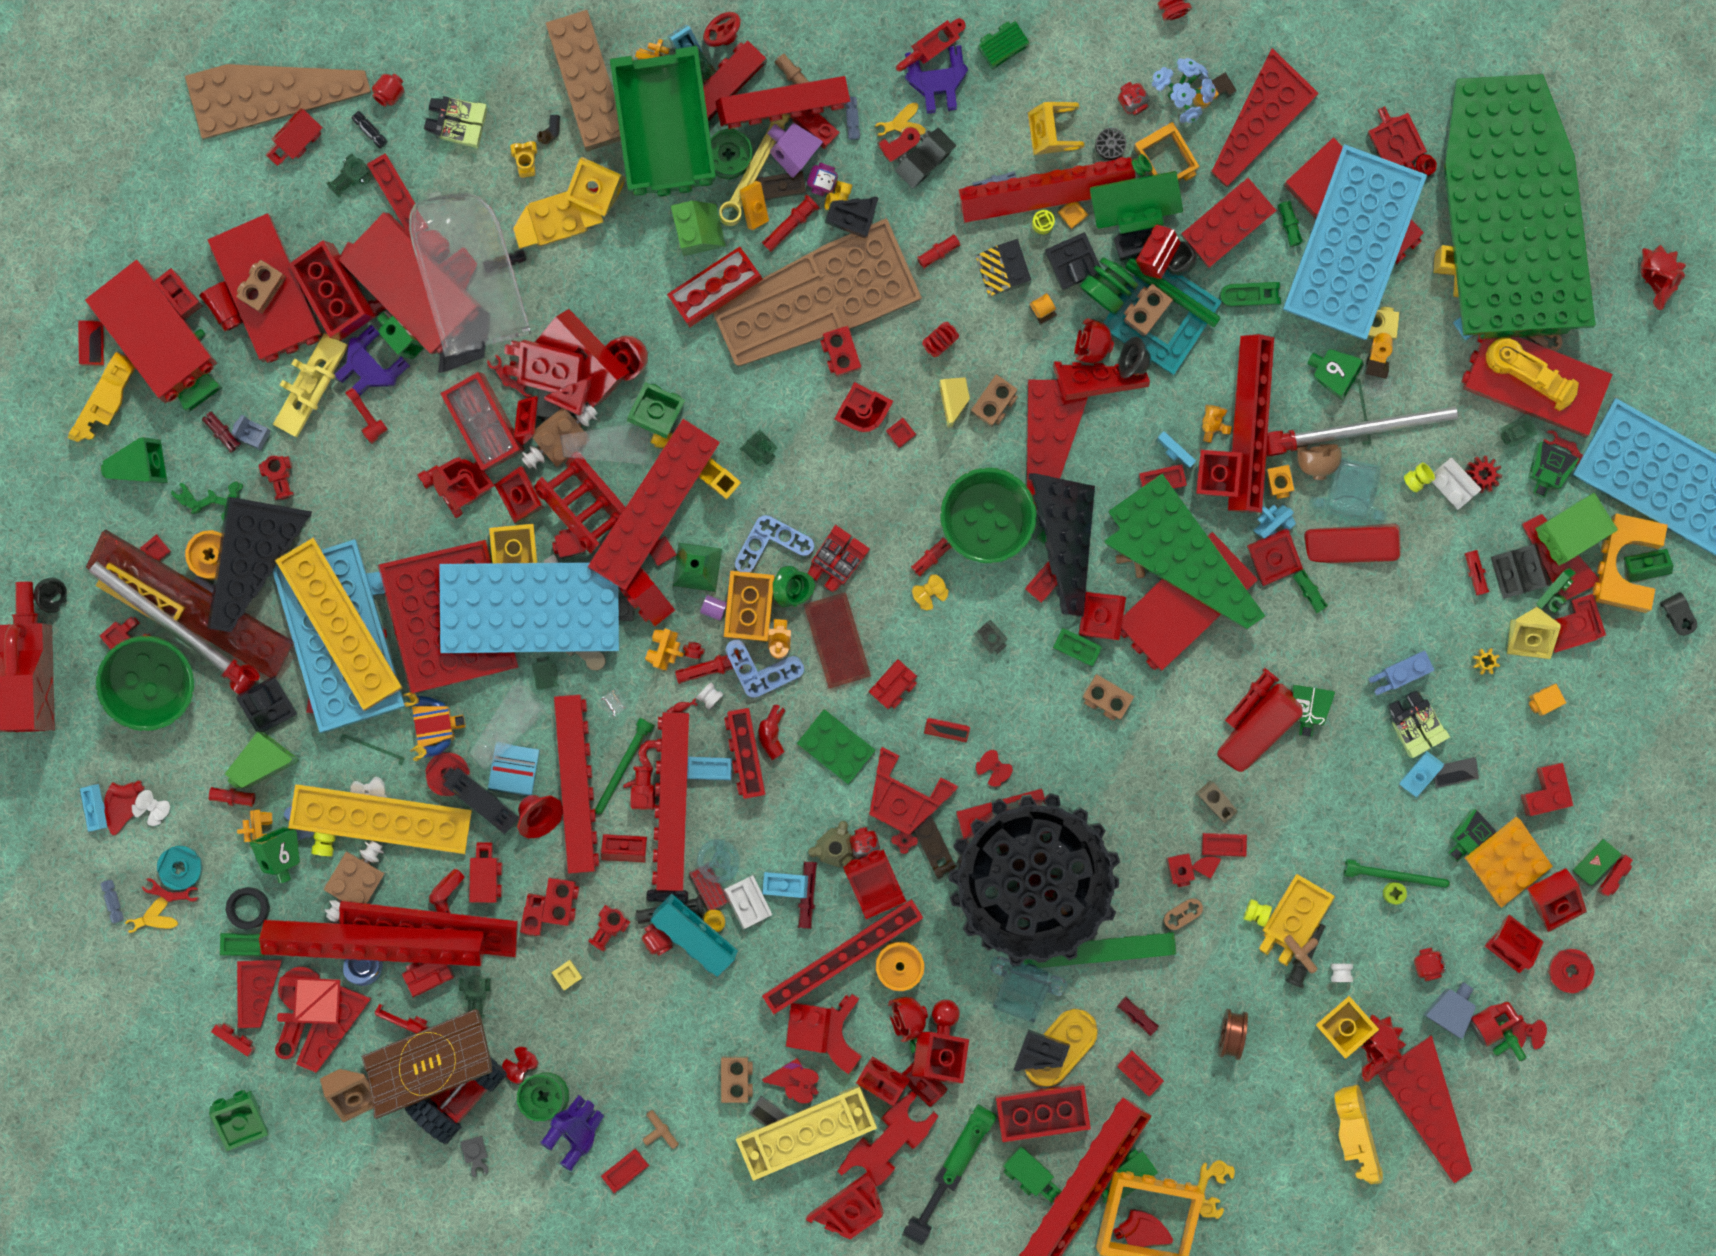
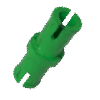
M1291 201L1278 204L1277 207L1283 222L1281 225L1286 231L1290 247L1304 243L1298 227L1299 220L1294 215Z
M1304 569L1292 576L1303 592L1302 596L1307 598L1316 613L1328 606L1317 590L1319 589L1318 586L1313 584Z

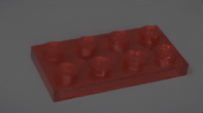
M846 592L804 604L829 689L871 677Z

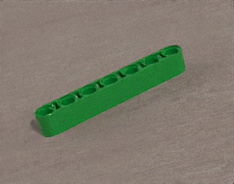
M1175 932L1088 940L1077 947V957L1070 961L1062 955L1040 963L1033 959H1025L1024 967L1025 969H1037L1176 955Z

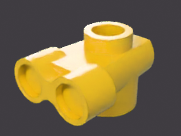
M530 141L524 144L515 143L510 145L511 156L515 157L519 177L535 176L536 142Z
M837 181L835 194L829 193L826 196L825 210H829L832 201H848L853 185Z

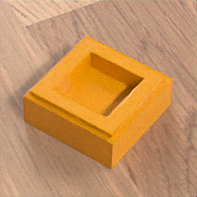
M1078 202L1069 203L1057 212L1070 229L1074 228L1088 216L1087 212Z

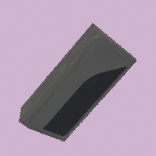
M1476 757L1445 763L1443 768L1433 778L1435 788L1479 779Z
M762 1095L749 1112L751 1116L765 1126L790 1116Z

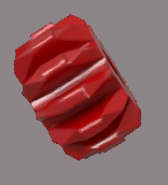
M943 322L923 340L922 345L928 354L938 357L959 338V334L953 325L949 322Z
M1483 456L1482 461L1479 457H1475L1474 463L1469 462L1467 464L1471 470L1465 471L1468 475H1471V479L1481 488L1479 493H1483L1485 488L1488 492L1493 491L1492 485L1498 487L1500 484L1496 479H1501L1503 476L1496 473V471L1501 469V466H1493L1496 462L1495 459L1488 463V456ZM1483 469L1486 470L1485 473L1488 472V477L1484 478V480L1481 479L1482 476H1479V472L1483 471Z

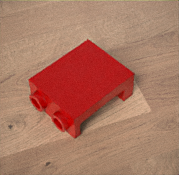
M884 849L872 851L866 857L851 860L847 865L843 866L865 919H869L906 902Z

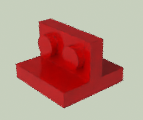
M1509 914L1502 922L1500 929L1486 942L1485 947L1520 974L1525 968L1529 970L1534 965L1544 941Z

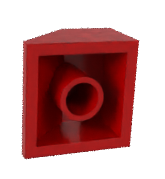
M1201 450L1196 494L1239 497L1244 453Z
M1567 868L1527 888L1530 899L1547 932L1587 912L1579 884Z

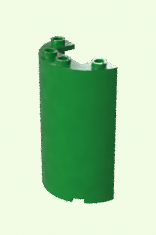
M697 46L675 49L676 54L640 60H633L632 56L610 59L627 187L630 192H634V196L657 193L659 197L671 195L673 191L690 193L693 191L692 188L712 185L716 179Z

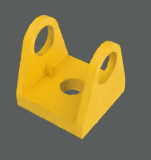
M1043 102L1028 112L1033 155L1079 150L1085 147L1083 141H1057L1053 113L1078 110L1080 108L1079 103Z
M581 157L565 199L605 216L617 200L626 177ZM589 181H594L597 183V192H592L589 190Z

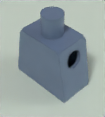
M1462 982L1457 992L1446 988L1423 1015L1462 1039L1476 1008L1473 1003L1468 1001L1474 989Z

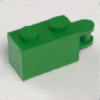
M1021 1145L1003 1163V1167L1006 1168L1003 1172L1011 1180L1016 1178L1022 1183L1020 1188L1029 1196L1031 1193L1035 1196L1041 1193L1053 1203V1199L1062 1192L1051 1181L1054 1178L1053 1174ZM1049 1184L1052 1188L1046 1193L1043 1189Z
M1142 1149L1130 1151L1126 1155V1160L1121 1163L1116 1171L1119 1173L1129 1171L1134 1173L1135 1176L1140 1177L1144 1174L1155 1176L1159 1173ZM1112 1179L1101 1194L1104 1204L1107 1203L1109 1194L1107 1187L1111 1185ZM1123 1186L1122 1199L1136 1189Z

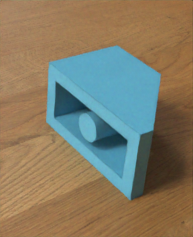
M688 25L682 26L667 36L674 50L697 46L699 57L704 54Z

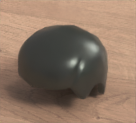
M1180 241L1181 243L1167 267V270L1173 275H1184L1190 272L1196 265V253L1185 241Z
M55 577L43 579L35 586L34 600L41 610L47 613L58 612L61 604L67 601V588L61 580ZM58 593L61 594L58 601H52V598Z

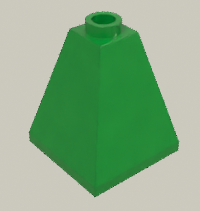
M145 437L138 438L103 460V465H101L103 477L116 480L168 483L161 440Z
M678 543L672 586L716 592L722 548ZM694 561H699L697 568L691 567Z

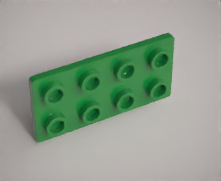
M1176 171L1090 188L1098 229L1119 225L1120 234L1153 228L1155 225L1163 226L1162 216L1183 212Z

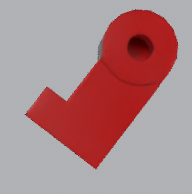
M906 127L901 130L899 136L890 142L883 138L877 145L887 160L892 162L919 143L920 133L913 127Z
M528 893L522 916L521 934L541 937L542 916L546 896Z

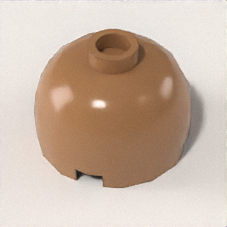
M1319 444L1320 446L1312 447L1308 450V445L1298 447L1297 459L1301 470L1307 475H1312L1315 480L1327 479V475L1333 474L1341 464L1342 451L1341 447L1338 448L1336 444Z

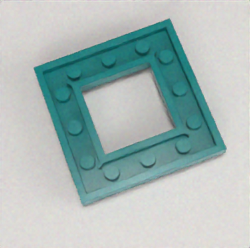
M1166 269L1162 276L1164 280L1214 313L1222 302L1182 275H1173ZM1134 275L1133 279L1138 284V287L1135 290L1129 286L1126 287L1132 294L1130 297L1122 294L1120 298L1124 304L1115 315L1109 313L1103 323L1109 328L1112 336L1124 344L1133 337L1142 339L1145 348L1151 355V361L1174 376L1207 323L1189 312L1168 344L1150 332L1143 337L1123 322L1127 317L1124 315L1131 303L1135 306L1140 300L1137 297L1144 286L1150 287L1149 284Z

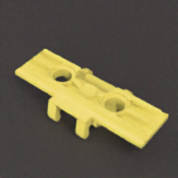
M324 333L307 364H303L294 358L292 365L301 371L293 385L284 380L280 383L281 387L291 393L273 425L298 437L312 410H317V404L331 379L334 380L335 375L333 373L348 348L347 344L329 338L328 334ZM325 361L326 364L323 368L318 366L320 362ZM298 401L302 402L300 410L296 409Z

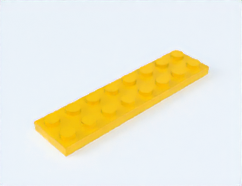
M312 538L276 559L277 565L362 709L366 711L401 690L403 687L316 540Z
M295 784L288 828L465 854L472 810Z

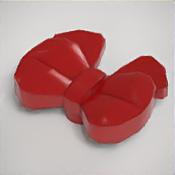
M996 750L985 752L980 762H976L978 775L987 772L989 769L993 771L988 781V785L993 787L1001 786V782L1007 780L1013 771L1012 765L1002 764L998 760V752Z
M1541 1019L1533 1024L1526 1023L1523 1020L1511 1028L1513 1035L1518 1038L1521 1048L1527 1036L1531 1037L1534 1049H1539L1545 1044L1544 1039L1547 1034L1546 1023Z
M527 1047L515 1048L514 1052L519 1060L517 1064L508 1059H505L502 1064L503 1069L507 1073V1078L515 1084H522L525 1073L536 1069L539 1064L537 1057L530 1051H527Z
M800 1066L793 1068L789 1074L800 1083L799 1086H786L785 1093L789 1099L793 1097L799 1103H810L813 1100L810 1090L812 1085L818 1082L819 1075L812 1069H801Z

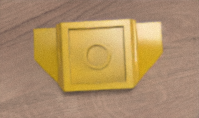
M566 191L529 203L520 215L513 230L519 249L534 244L544 246L588 231L587 227L603 223L602 216L565 199Z

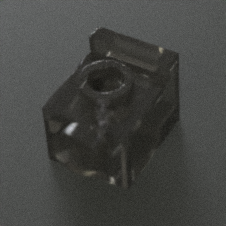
M991 619L973 634L990 654L994 651L998 654L1007 646L1004 642L1008 639ZM990 634H994L996 636L995 642H990L988 640V636Z

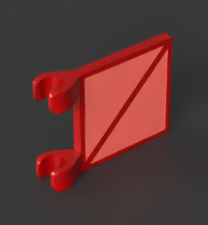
M280 977V986L295 987L294 1012L278 1013L277 1021L338 1024L341 980Z

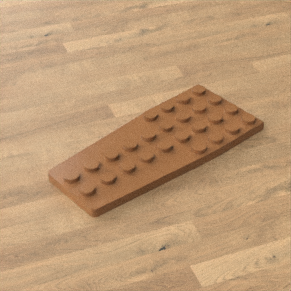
M886 218L872 224L866 238L851 233L764 277L762 281L714 311L713 315L735 365L743 366L824 338L823 333L844 326H848L849 329L861 326L917 302L922 297Z

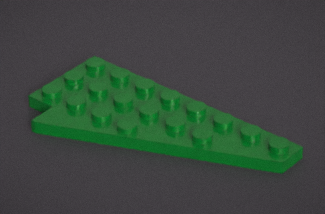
M1163 474L1108 511L1120 529L1104 540L1108 547L1246 630L1266 617Z

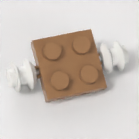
M590 404L585 405L583 414L580 416L575 414L577 418H573L564 408L558 410L535 429L532 438L540 447L537 449L534 446H530L531 451L528 454L522 452L524 455L522 458L523 462L529 469L532 467L537 469L536 463H544L543 455L546 454L556 467L561 465L573 453L591 440L580 426L582 423L584 426L589 427V420H597L595 417L598 414Z
M372 840L370 842L365 841L367 848L360 850L363 859L356 857L348 851L345 852L323 889L338 898V901L330 900L329 902L332 907L324 910L327 912L326 917L336 923L340 920L339 906L341 901L368 903L385 874L370 865L371 862H379L377 858L378 853H384L381 850L383 846Z

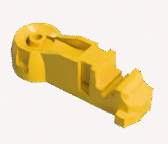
M1502 337L1495 340L1488 347L1486 361L1494 372L1499 374L1510 373L1555 401L1556 405L1554 408L1559 411L1573 402L1577 395L1579 382L1574 379L1567 380L1560 377L1558 370L1552 371L1548 369L1547 363L1525 352L1520 343L1512 340L1510 337Z
M119 352L113 355L76 423L70 430L69 439L76 442L84 439H94L96 435L91 432L93 427L89 425L90 423L95 424L96 421L110 426L122 404L123 390L135 370V366L128 357Z
M1359 1085L1341 1088L1335 1092V1104L1341 1121L1339 1139L1345 1161L1358 1159L1359 1163L1363 1162L1361 1168L1355 1173L1356 1178L1364 1179L1370 1184H1380L1383 1181V1171L1377 1156L1362 1091Z

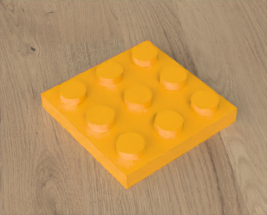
M1518 817L1512 819L1465 857L1470 867L1501 908L1553 867Z

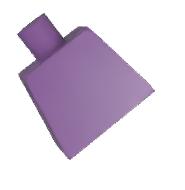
M793 123L786 131L782 130L777 124H774L767 133L776 141V144L770 150L771 155L792 178L803 168L823 143V141Z

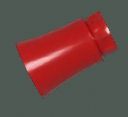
M225 281L199 294V297L207 305L224 332L230 331L243 323Z

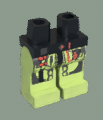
M443 96V99L431 98L429 111L439 113L438 120L426 118L424 130L434 134L436 138L478 148L488 107L483 103H472Z
M1417 690L1405 696L1410 704L1409 708L1404 710L1399 700L1387 706L1391 715L1389 719L1410 758H1414L1430 749V747H1434L1450 738L1430 706L1429 701L1423 699Z

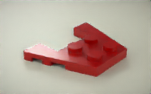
M882 747L880 749L869 815L909 836L957 791L958 786L940 777L930 797L890 777L900 756Z

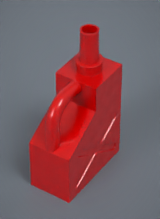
M15 582L16 614H12L13 624L0 625V732L55 731L52 625L38 623V614L34 611L33 582Z

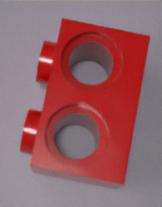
M172 268L154 281L184 319L189 318L203 307Z
M848 326L823 333L824 339L820 340L823 352L829 353L831 360L827 361L831 374L835 373L837 378L861 370L862 367ZM833 337H840L843 340V344L840 347H833L830 341ZM842 357L850 361L849 366L846 368H840L837 365V361Z
M548 878L542 922L569 926L570 921L574 922L576 908H572L573 900H577L579 895V886H576V881ZM561 884L566 885L569 889L566 897H561L557 893V889ZM558 906L565 910V917L563 919H558L554 916V910Z
M872 1056L856 1084L894 1107L910 1079Z

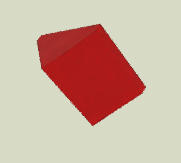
M522 466L494 484L514 523L545 508L541 499L536 494L526 470Z

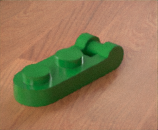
M1280 282L1229 284L1222 288L1219 297L1222 304L1227 307L1281 305V297H1279L1281 286ZM1264 290H1270V297L1264 298Z

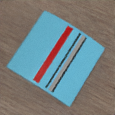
M496 743L488 790L525 796L532 795L540 750Z

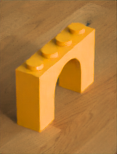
M1616 513L1611 516V519L1618 530L1602 542L1601 553L1604 554L1602 561L1598 563L1597 574H1600L1599 582L1594 584L1593 595H1595V601L1598 603L1647 613L1652 610L1655 588L1632 584L1623 579L1616 567V557L1619 550L1628 544L1660 549L1664 546L1668 525Z

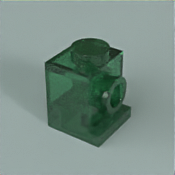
M759 429L739 449L744 451L760 466L763 463L768 465L775 458L773 453L778 447ZM756 448H760L762 450V453H760Z

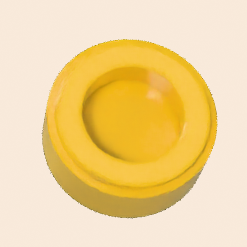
M709 910L704 914L703 921L716 932L724 928L725 917L721 911Z

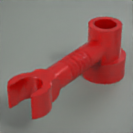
M350 388L345 394L366 421L368 426L363 428L361 432L369 443L373 444L388 429L381 419L378 421L374 419L355 389Z
M437 465L417 474L425 489L434 485L433 474L436 468H438ZM442 495L454 517H460L463 514L462 510L455 511L447 498Z

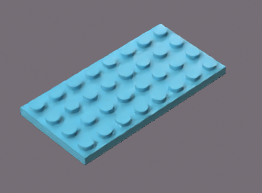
M1344 144L1282 310L1366 340L1427 175Z
M1615 398L1573 471L1572 476L1652 521L1667 524L1668 530L1716 556V454Z
M354 539L322 549L330 566L396 675L357 540ZM276 564L273 569V575L319 733H325L404 708L405 702L402 692L399 690L368 710L364 711L285 576Z
M589 563L440 564V652L619 651L618 586L588 568Z

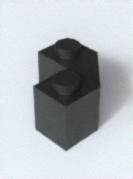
M939 127L932 132L928 130L920 138L922 143L910 154L908 152L904 153L898 160L900 164L895 171L913 189L922 183L930 175V172L938 164L940 165L957 146Z

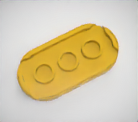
M1079 1009L1067 1010L1044 1032L1043 1035L1070 1044V1048L1062 1067H1045L1034 1070V1068L1025 1069L1028 1078L1033 1083L1047 1087L1058 1084L1094 1045L1098 1029L1095 1019L1091 1018L1088 1012Z

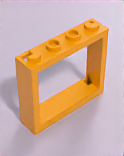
M1129 1171L1114 1172L1096 1244L1098 1253L1102 1256H1189L1204 1197L1203 1192L1197 1185H1192L1190 1182H1186L1184 1185L1168 1178L1162 1181L1146 1174L1140 1177L1135 1176L1134 1173ZM1123 1186L1192 1199L1178 1254L1110 1241Z

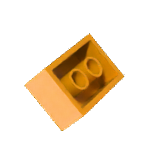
M730 571L724 638L768 642L775 575Z

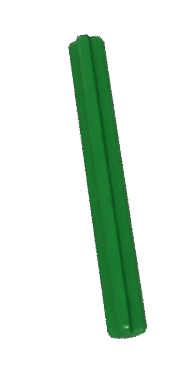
M1129 259L1125 265L1127 271L1150 286L1153 284L1173 299L1174 302L1210 326L1215 327L1220 321V316L1163 278L1157 279L1142 274L1140 267L1134 259Z

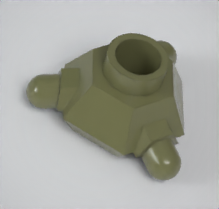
M841 821L838 827L828 830L816 841V847L809 848V856H817L821 862L839 868L847 865L854 858L850 844L851 834L847 831L848 823Z

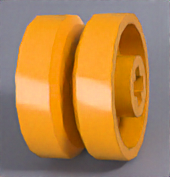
M214 530L202 531L194 535L188 542L185 550V559L189 569L197 576L215 580L222 533ZM212 552L215 555L214 559L210 558Z
M895 941L887 944L880 950L876 958V972L884 986L893 991H905L912 989L920 982L924 974V961L921 953L914 945L908 942ZM898 962H902L904 964L903 970L896 969V964Z

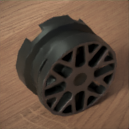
M1117 128L1104 129L1096 139L1095 149L1097 154L1104 160L1112 161L1118 159L1126 149V137Z

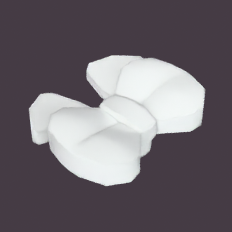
M374 777L369 784L363 785L358 781H354L351 784L350 792L387 798V795H384L386 792L385 784L379 777Z
M143 790L138 794L135 805H132V813L135 817H139L146 810L151 811L147 824L156 826L161 824L160 820H163L168 815L170 804L165 800L157 801L153 798L150 790Z

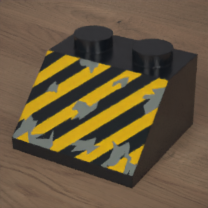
M1018 239L997 245L975 256L989 297L1031 284L1032 280Z

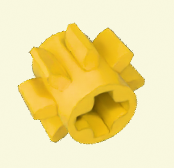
M1492 648L1488 649L1487 653L1483 649H1479L1480 655L1472 656L1476 660V664L1472 667L1480 668V675H1483L1485 670L1489 674H1493L1492 668L1500 667L1496 663V659L1500 656H1494ZM1488 656V661H1490L1491 664L1486 665L1484 667V662L1482 661V658H1486Z

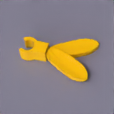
M918 103L907 105L893 121L877 123L874 127H884V132L878 133L877 136H883L893 130L901 132L906 127L917 129L920 135L926 133V129L922 125L907 122L917 112Z
M159 897L149 907L143 917L135 920L129 919L125 924L134 922L135 928L128 931L132 933L145 925L170 929L176 927L178 922L171 917L158 916L168 904L164 898Z

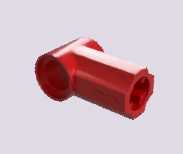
M285 1022L279 1042L275 1046V1053L279 1058L291 1059L297 1054L298 1045L306 1023ZM285 1043L290 1044L292 1048L288 1056L281 1052V1047Z

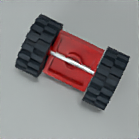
M490 1056L492 1062L491 1073L405 1107V1111L425 1132L447 1145L462 1128L460 1124L462 1119L487 1090L493 1092L506 1077L507 1073Z

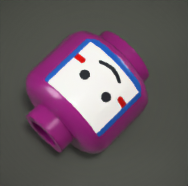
M820 162L819 165H814L807 180V185L812 188L811 192L822 197L824 193H832L838 179V174L835 172L836 168Z

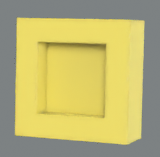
M571 960L551 972L563 990H566L583 978Z

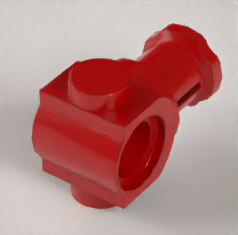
M270 456L262 464H259L262 477L267 476L269 483H273L276 494L274 497L275 501L294 496L287 480L290 478L289 469L293 468L289 456ZM274 461H279L281 464L277 472H272L271 464Z
M633 766L636 774L635 784L631 788V809L654 810L655 787L651 784L653 766Z
M604 905L598 914L601 917L597 924L599 929L593 938L588 940L589 943L605 952V946L611 937H616L619 931L624 933L631 923L620 909H612L607 905ZM612 912L620 915V922L617 925L609 922V915Z

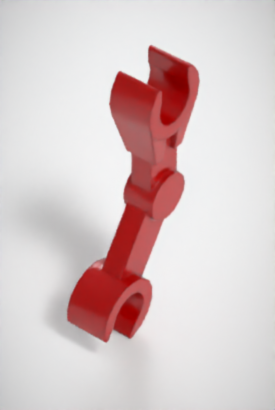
M495 355L499 361L497 366H492L490 361L487 360L488 366L497 372L504 386L516 389L525 397H532V395L525 393L526 385L519 384L508 375L503 374L502 360L499 356Z
M1547 431V433L1553 434L1554 440L1549 442L1543 439V441L1548 445L1556 444L1566 448L1573 456L1579 458L1577 466L1583 455L1579 452L1576 443L1558 437L1555 431Z
M151 878L146 880L153 883V888L147 890L142 887L146 893L160 896L167 902L186 899L190 902H197L199 900L198 897H189L191 891L198 890L196 887H189L186 891L172 893L162 889Z

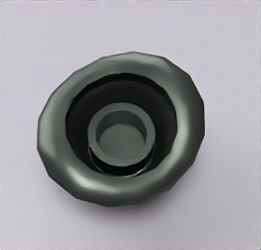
M1138 337L1130 338L1121 350L1119 373L1122 378H1128L1131 375H1142L1150 367L1151 355L1145 348L1142 339Z

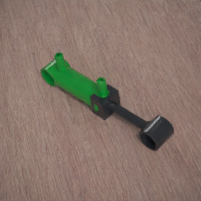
M980 1104L976 1105L973 1110L974 1113L970 1115L963 1131L934 1177V1180L939 1182V1185L920 1218L912 1216L908 1222L909 1225H906L902 1233L903 1236L920 1246L923 1245L932 1229V1226L928 1225L927 1222L947 1188L952 1191L956 1189L964 1171L997 1117L995 1113Z

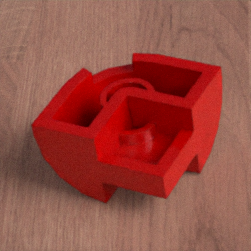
M854 382L834 420L855 431L870 432L878 428L883 422L893 400Z
M460 457L452 459L436 468L433 474L434 487L439 497L444 495L455 511L467 504L469 506L495 486L485 471H481L477 462L472 463Z

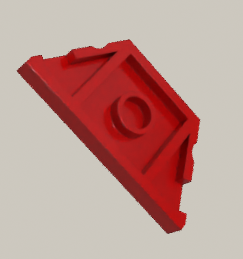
M866 1172L807 1215L806 1220L810 1223L814 1220L825 1225L824 1229L837 1232L845 1238L852 1239L882 1218L884 1211L871 1172Z

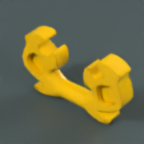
M1216 1160L1206 1169L1207 1163H1203L1200 1168L1198 1187L1204 1194L1208 1180L1212 1176H1215L1217 1182L1225 1184L1226 1181L1223 1177L1226 1174H1229L1231 1179L1234 1178V1167L1228 1166L1222 1160ZM1204 1194L1200 1214L1203 1217H1215L1218 1219L1222 1216L1224 1208L1221 1207L1216 1210L1215 1204L1220 1203V1200L1216 1197H1210L1206 1200Z

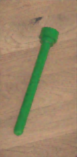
M641 717L636 723L637 732L595 808L597 815H601L605 810L644 736L651 733L655 727L654 724L645 721Z
M1346 859L1345 861L1347 870H1344V876L1353 878L1361 874L1447 888L1450 885L1447 879L1361 866L1360 863H1356V860Z

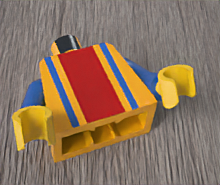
M410 692L403 695L408 696L411 700L410 703H404L405 707L415 705V707H412L418 745L412 748L410 752L416 751L419 756L414 757V761H418L422 757L440 755L450 746L451 741L455 740L454 729L466 727L464 714L451 716L450 708L444 702L427 696H416V694H411Z

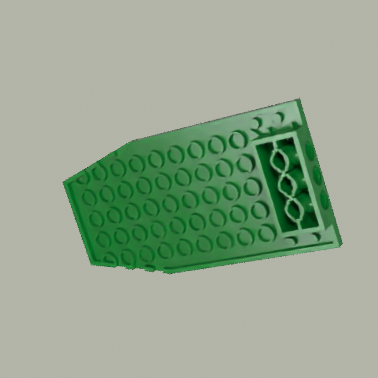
M1544 75L1458 78L1455 81L1452 115L1449 124L1450 130L1446 145V158L1444 160V174L1463 336L1480 335L1481 339L1558 335L1567 334L1571 329L1594 328L1596 323L1575 155Z

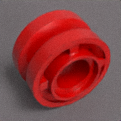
M1161 0L1157 3L1159 9L1164 10L1162 14L1164 21L1178 19L1192 10L1191 4L1185 3V0Z

